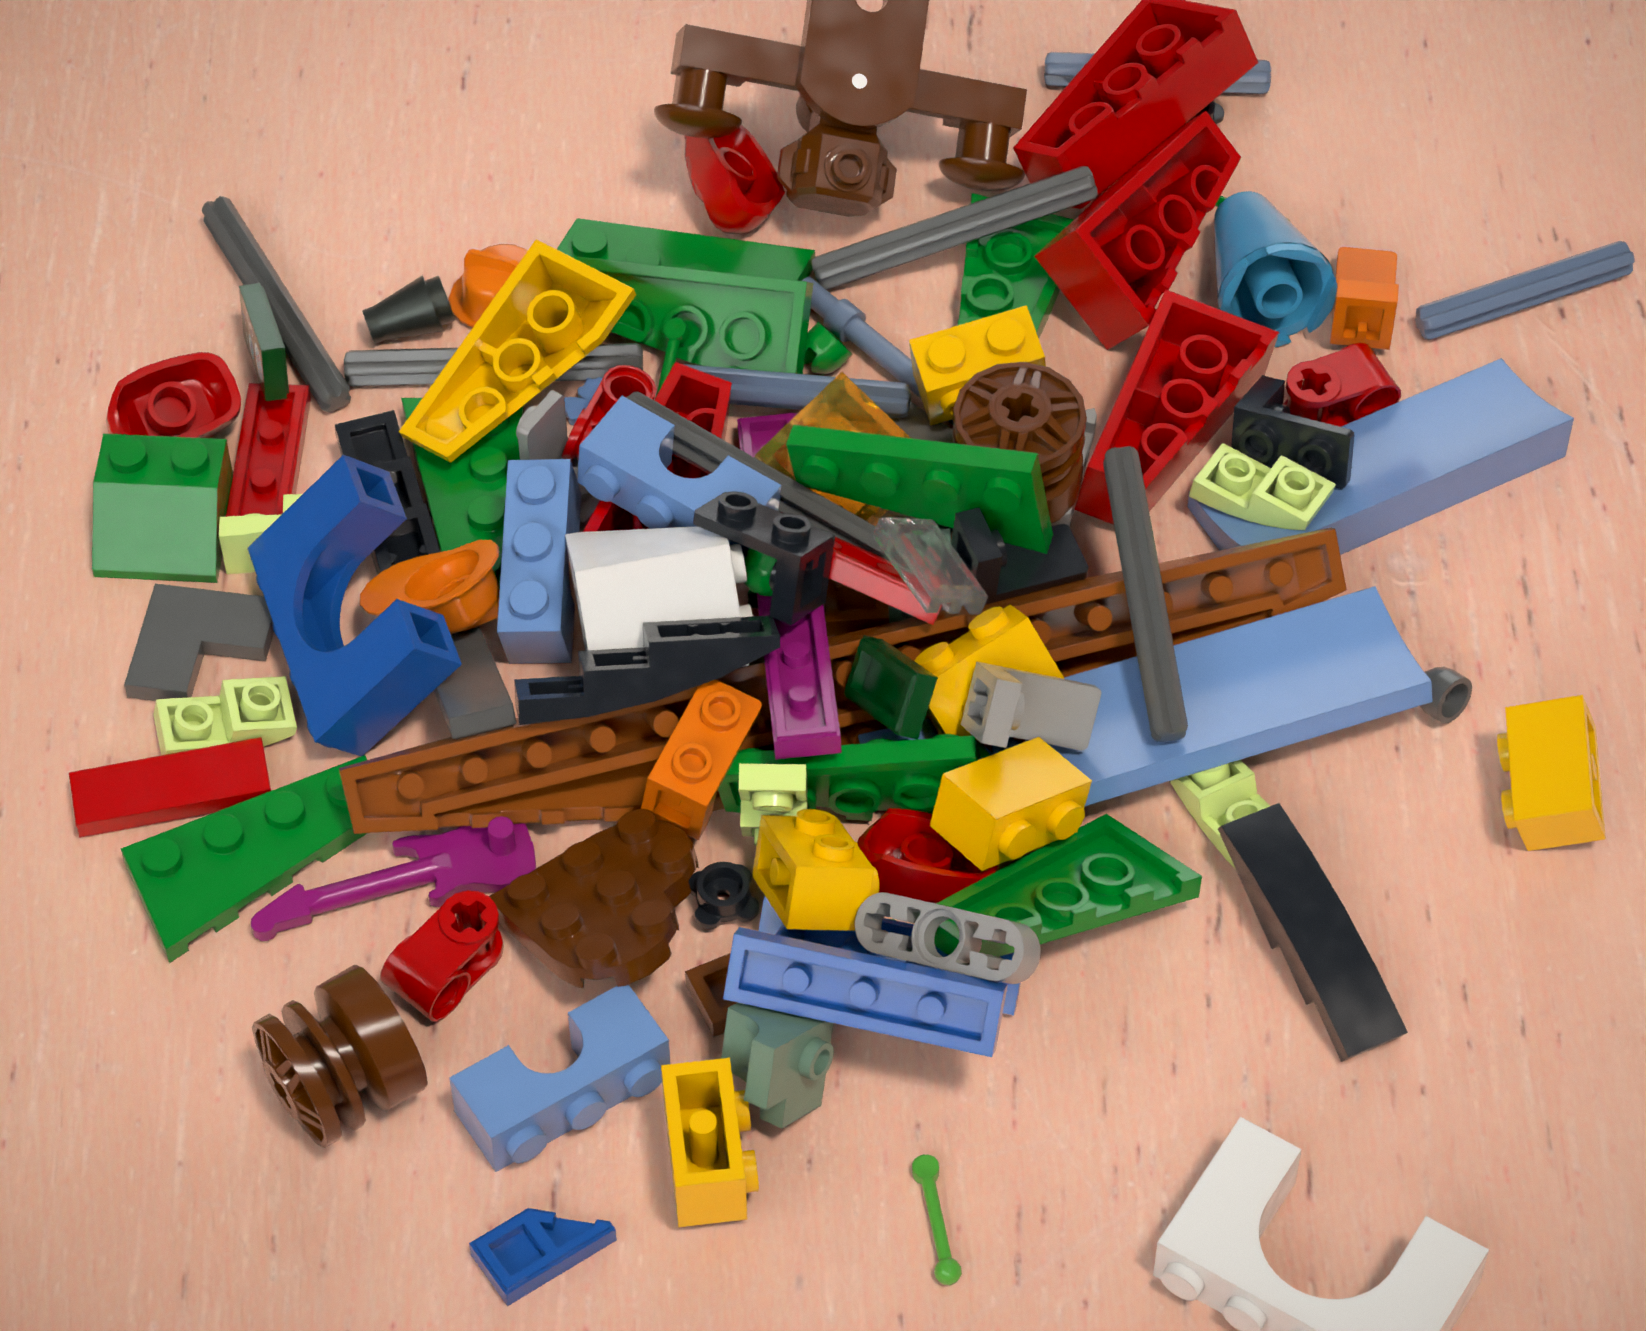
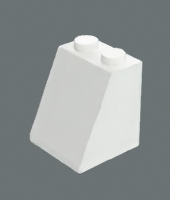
M698 526L565 534L585 651L643 647V622L753 616L750 604L739 606L736 583L747 582L741 545H729L728 539Z

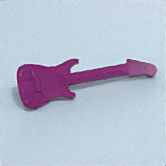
M503 816L492 819L486 828L460 826L455 830L440 835L401 837L392 843L394 855L410 856L417 860L306 891L303 885L297 884L255 913L251 918L252 934L260 941H269L280 931L312 923L313 915L433 882L436 884V887L428 895L429 904L433 907L442 906L446 899L455 893L466 890L495 893L509 885L515 878L528 874L537 868L534 845L525 823L513 824L509 818Z

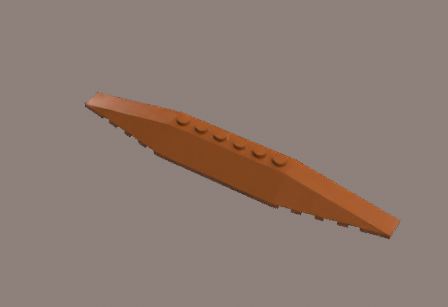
M1332 527L1159 563L1173 645L1320 603L1347 590L1336 529ZM1122 571L1089 577L1084 580L971 608L969 604L945 609L941 611L934 625L912 617L828 638L841 745L860 744L858 735L887 728L844 696V690L863 635L883 639L914 661L927 648L941 642H947L949 645L969 632L968 626L970 622L984 611L998 606L1004 609L1011 604L1029 618L1063 677H1068L1137 656ZM764 656L750 662L749 666L740 667L716 679L758 699L762 704L760 714L740 750L747 748H757L765 751L774 750ZM698 686L654 702L591 717L519 725L518 718H516L517 724H513L511 727L457 740L456 738L448 737L338 768L354 834L422 831L438 830V827L457 826L486 828L492 819L500 816L509 818L513 824L541 823L542 825L565 824V821H618L627 812L641 809L647 778ZM717 791L712 812L725 809L719 791Z

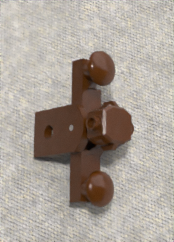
M807 0L801 46L685 24L676 33L670 73L676 75L672 104H662L654 108L657 120L673 132L694 138H720L734 133L742 124L741 118L723 111L726 85L740 87L747 81L798 91L800 95L796 104V114L800 125L807 133L780 150L777 180L787 190L786 196L797 208L841 216H864L893 198L897 168L887 158L888 151L877 136V127L890 123L905 112L943 118V126L959 128L955 157L939 161L940 171L950 181L970 189L998 191L1018 185L1026 175L1024 170L1007 164L1010 137L1022 130L1027 89L920 69L929 0H883L881 9L876 12L862 9L856 0Z

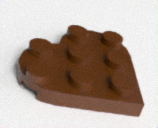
M636 809L624 814L616 825L595 833L582 842L571 845L562 854L528 874L515 878L509 885L489 897L497 906L499 924L558 978L577 988H584V979L602 980L615 977L617 986L621 987L651 975L669 960L672 955L669 943L674 937L676 930H679V923L674 908L691 893L689 879L696 868H699V863L693 843L683 829L666 821H657L655 814L650 810Z

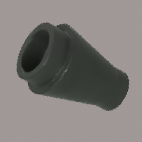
M422 275L376 305L362 310L375 344L388 339L444 331L442 325L455 321L439 275L428 280H424Z

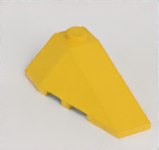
M536 239L401 427L399 433L403 438L451 463L602 344L637 295L634 288Z

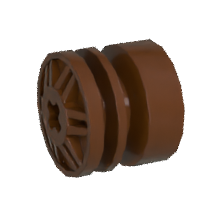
M1028 362L997 364L976 373L959 390L953 408V443L1038 453L1051 523L1060 520L1076 503L1082 483V450L1085 444L1084 432L1087 421L1084 400L1079 391L1068 378L1053 369Z
M355 964L316 986L314 996L321 1020L318 1021L301 1003L292 1000L286 1003L281 1010L284 1024L277 1017L267 1014L255 1021L252 1026L254 1041L262 1058L265 1074L276 1096L292 1118L297 1120L311 1139L323 1148L340 1140L342 1136L340 1121L353 1131L362 1127L366 1122L364 1106L359 1092L362 1091L378 1108L387 1112L425 1090L428 1085L426 1069L420 1053L403 1019L378 982L363 967Z

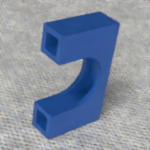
M342 455L248 547V551L257 574V584L266 600L273 621V630L283 649L290 670V679L297 690L307 719V728L314 742L328 748H335L354 755L363 756L459 668L462 663L444 616L396 599L355 639L344 646L340 631V612L348 583L365 558L407 519L390 472L346 455Z

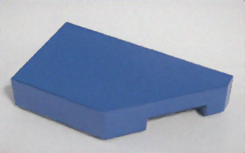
M527 1208L470 1242L469 1248L475 1262L505 1304L509 1306L617 1241L616 1229L610 1221L597 1219L595 1224L557 1218L556 1212Z

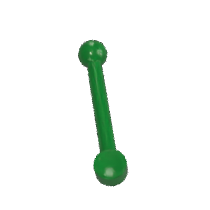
M672 318L663 327V333L668 339L656 396L676 362L679 345L685 342L690 334L688 325L681 318Z

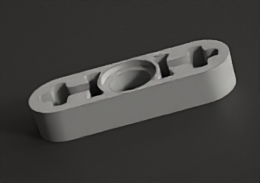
M881 892L869 896L859 907L855 918L856 936L860 944L870 952L1007 984L1021 983L1034 973L1040 960V943L1037 935L1030 927L1023 923ZM884 916L915 923L912 937L881 930ZM952 919L959 929V943L953 953L942 957L935 948V932L942 922ZM982 939L1002 944L1007 943L1009 946H1013L1014 955L1012 960H1004L1001 957L979 953Z

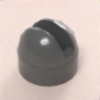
M1444 666L1425 671L1431 680L1433 702L1421 705L1420 707L1425 713L1441 723L1452 722L1464 711L1471 698V681L1455 670Z

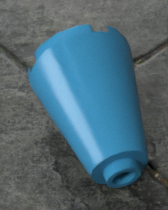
M1244 191L1226 198L1219 205L1214 215L1218 309L1278 331L1279 335L1275 347L1291 343L1289 336L1305 328L1311 333L1323 323L1334 307L1337 282L1330 262L1263 195L1257 192Z

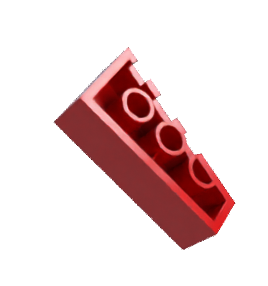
M1141 0L1013 147L1029 182L1033 183L1080 166H1088L1093 174L1098 195L1106 190L1259 63L1237 10L1186 0ZM1091 201L1074 206L1072 208L1083 209Z
M1165 289L1088 463L1074 510L1114 525L1103 462L1106 451L1109 449L1131 446L1139 453L1150 512L1234 413V406L1262 375L1265 376L1279 332Z

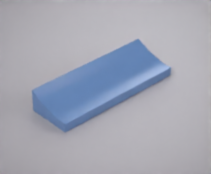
M1500 358L1341 426L1351 429L1355 435L1350 482L1343 489L1334 488L1331 496L1305 530L1282 529L1250 522L1214 509L1189 496L1187 507L1219 550L1332 527L1336 529L1340 555L1564 458L1574 418L1538 396Z
M1376 586L1174 645L1188 722L1185 737L1178 741L1157 742L1151 736L1137 656L1064 677L1067 680L1095 685L1101 690V698L1089 744L1085 750L1048 745L1092 780L1085 806L1431 703L1433 702L1432 684L1430 678L1419 666L1401 638Z

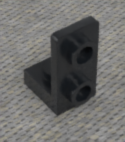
M1262 375L1234 406L1231 448L1269 468H1272L1282 455L1335 483V488H1345L1351 479L1354 432L1351 429L1291 415L1289 406L1283 405L1285 381Z
M724 492L694 511V525L777 559L769 578V586L773 590L770 617L792 625L826 603L835 534L813 526L803 516L784 514L757 503L753 496L743 492Z
M980 507L955 513L949 562L970 607L975 608L1086 579L1089 566L1070 527L1067 524L1052 526L1053 537L1048 552L1045 554L1004 543L998 530L990 531Z

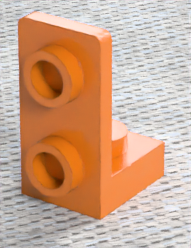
M1340 247L1338 249L1335 276L1337 289L1332 311L1330 344L1349 346L1361 342L1368 344L1370 348L1390 350L1399 284H1395L1397 254L1395 252L1353 247Z
M716 679L699 685L647 778L641 809L652 811L655 814L656 820L671 823L683 829L687 835L699 840L710 821L717 791L760 714L761 702Z

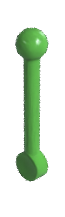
M923 1154L914 1159L912 1163V1176L923 1187L939 1261L934 1268L935 1277L943 1285H952L960 1279L962 1269L958 1261L953 1259L936 1187L935 1181L939 1177V1162L934 1156Z

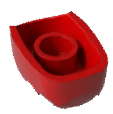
M743 125L734 133L720 138L704 139L685 136L684 156L692 188L704 203L713 225L725 233L747 234L762 224L778 205L785 191L783 185L777 180L775 168L754 136Z
M209 352L180 355L144 366L118 381L108 406L106 424L109 434L210 438L237 419L241 408V395L235 378L226 362L218 355Z
M889 808L859 837L857 842L860 850L877 870L879 893L885 892L935 904L995 873L998 865L981 871L930 827L932 814L909 809Z

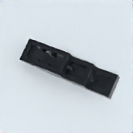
M394 410L335 424V435L341 456L346 455L390 472L407 517L371 553L377 575L399 562L440 552L427 505L423 503L411 458L407 456L403 438L399 433L400 428Z
M769 615L643 622V647L578 651L579 676L514 679L515 706L519 725L591 717L669 697L721 678L780 648L779 631L773 617Z
M1280 803L1220 826L1218 831L1271 949L1280 946L1305 1004L1315 1003L1341 1062L1407 1034L1408 1031L1386 985L1348 912L1312 851Z

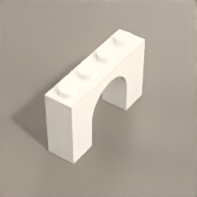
M1242 1117L1238 1119L1157 1242L1153 1276L1161 1279L1163 1285L1174 1295L1188 1301L1197 1299L1222 1313L1227 1322L1239 1331H1451L1481 1282L1489 1249L1425 1216L1393 1270L1379 1285L1370 1291L1351 1298L1326 1299L1296 1290L1283 1281L1270 1267L1261 1249L1260 1238L1296 1183L1302 1149Z

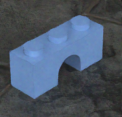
M624 396L619 398L579 445L577 483L583 485L595 498L605 502L611 501L637 516L649 529L695 527L696 525L693 524L694 511L724 492L736 491L747 493L753 496L757 503L777 511L779 509L781 485L729 455L714 472L701 478H683L670 472L667 467L672 462L675 425ZM728 539L729 545L739 544ZM740 544L743 557L745 558L749 547Z
M571 459L508 460L497 634L509 664L572 663L575 604L570 590L569 556L565 534L579 532L581 490L577 483Z
M629 985L615 986L568 1012L571 1048L578 1056V1059L567 1069L556 1073H539L530 1070L520 1062L508 1045L449 1077L454 1112L495 1172L513 1162L524 1163L533 1159L544 1150L547 1143L572 1129L583 1130L592 1126L602 1118L606 1110L631 1096H645L662 1083L661 1065L670 1064L669 1039Z

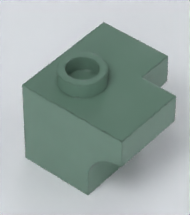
M736 1003L728 1007L721 1058H730L732 1074L746 1082L744 1100L760 1107V1119L783 1129L822 1105L826 1073L830 1068L834 1055V1048L831 1044L833 1023L743 1003Z

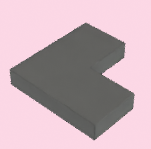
M155 583L124 684L127 698L156 701V699L192 697L204 654L266 661L274 630L273 621L264 596Z

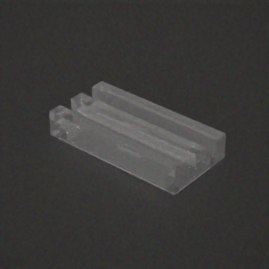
M879 518L872 536L926 613H937L940 605H942L948 614H959L963 605L969 614H981L988 595L933 519Z

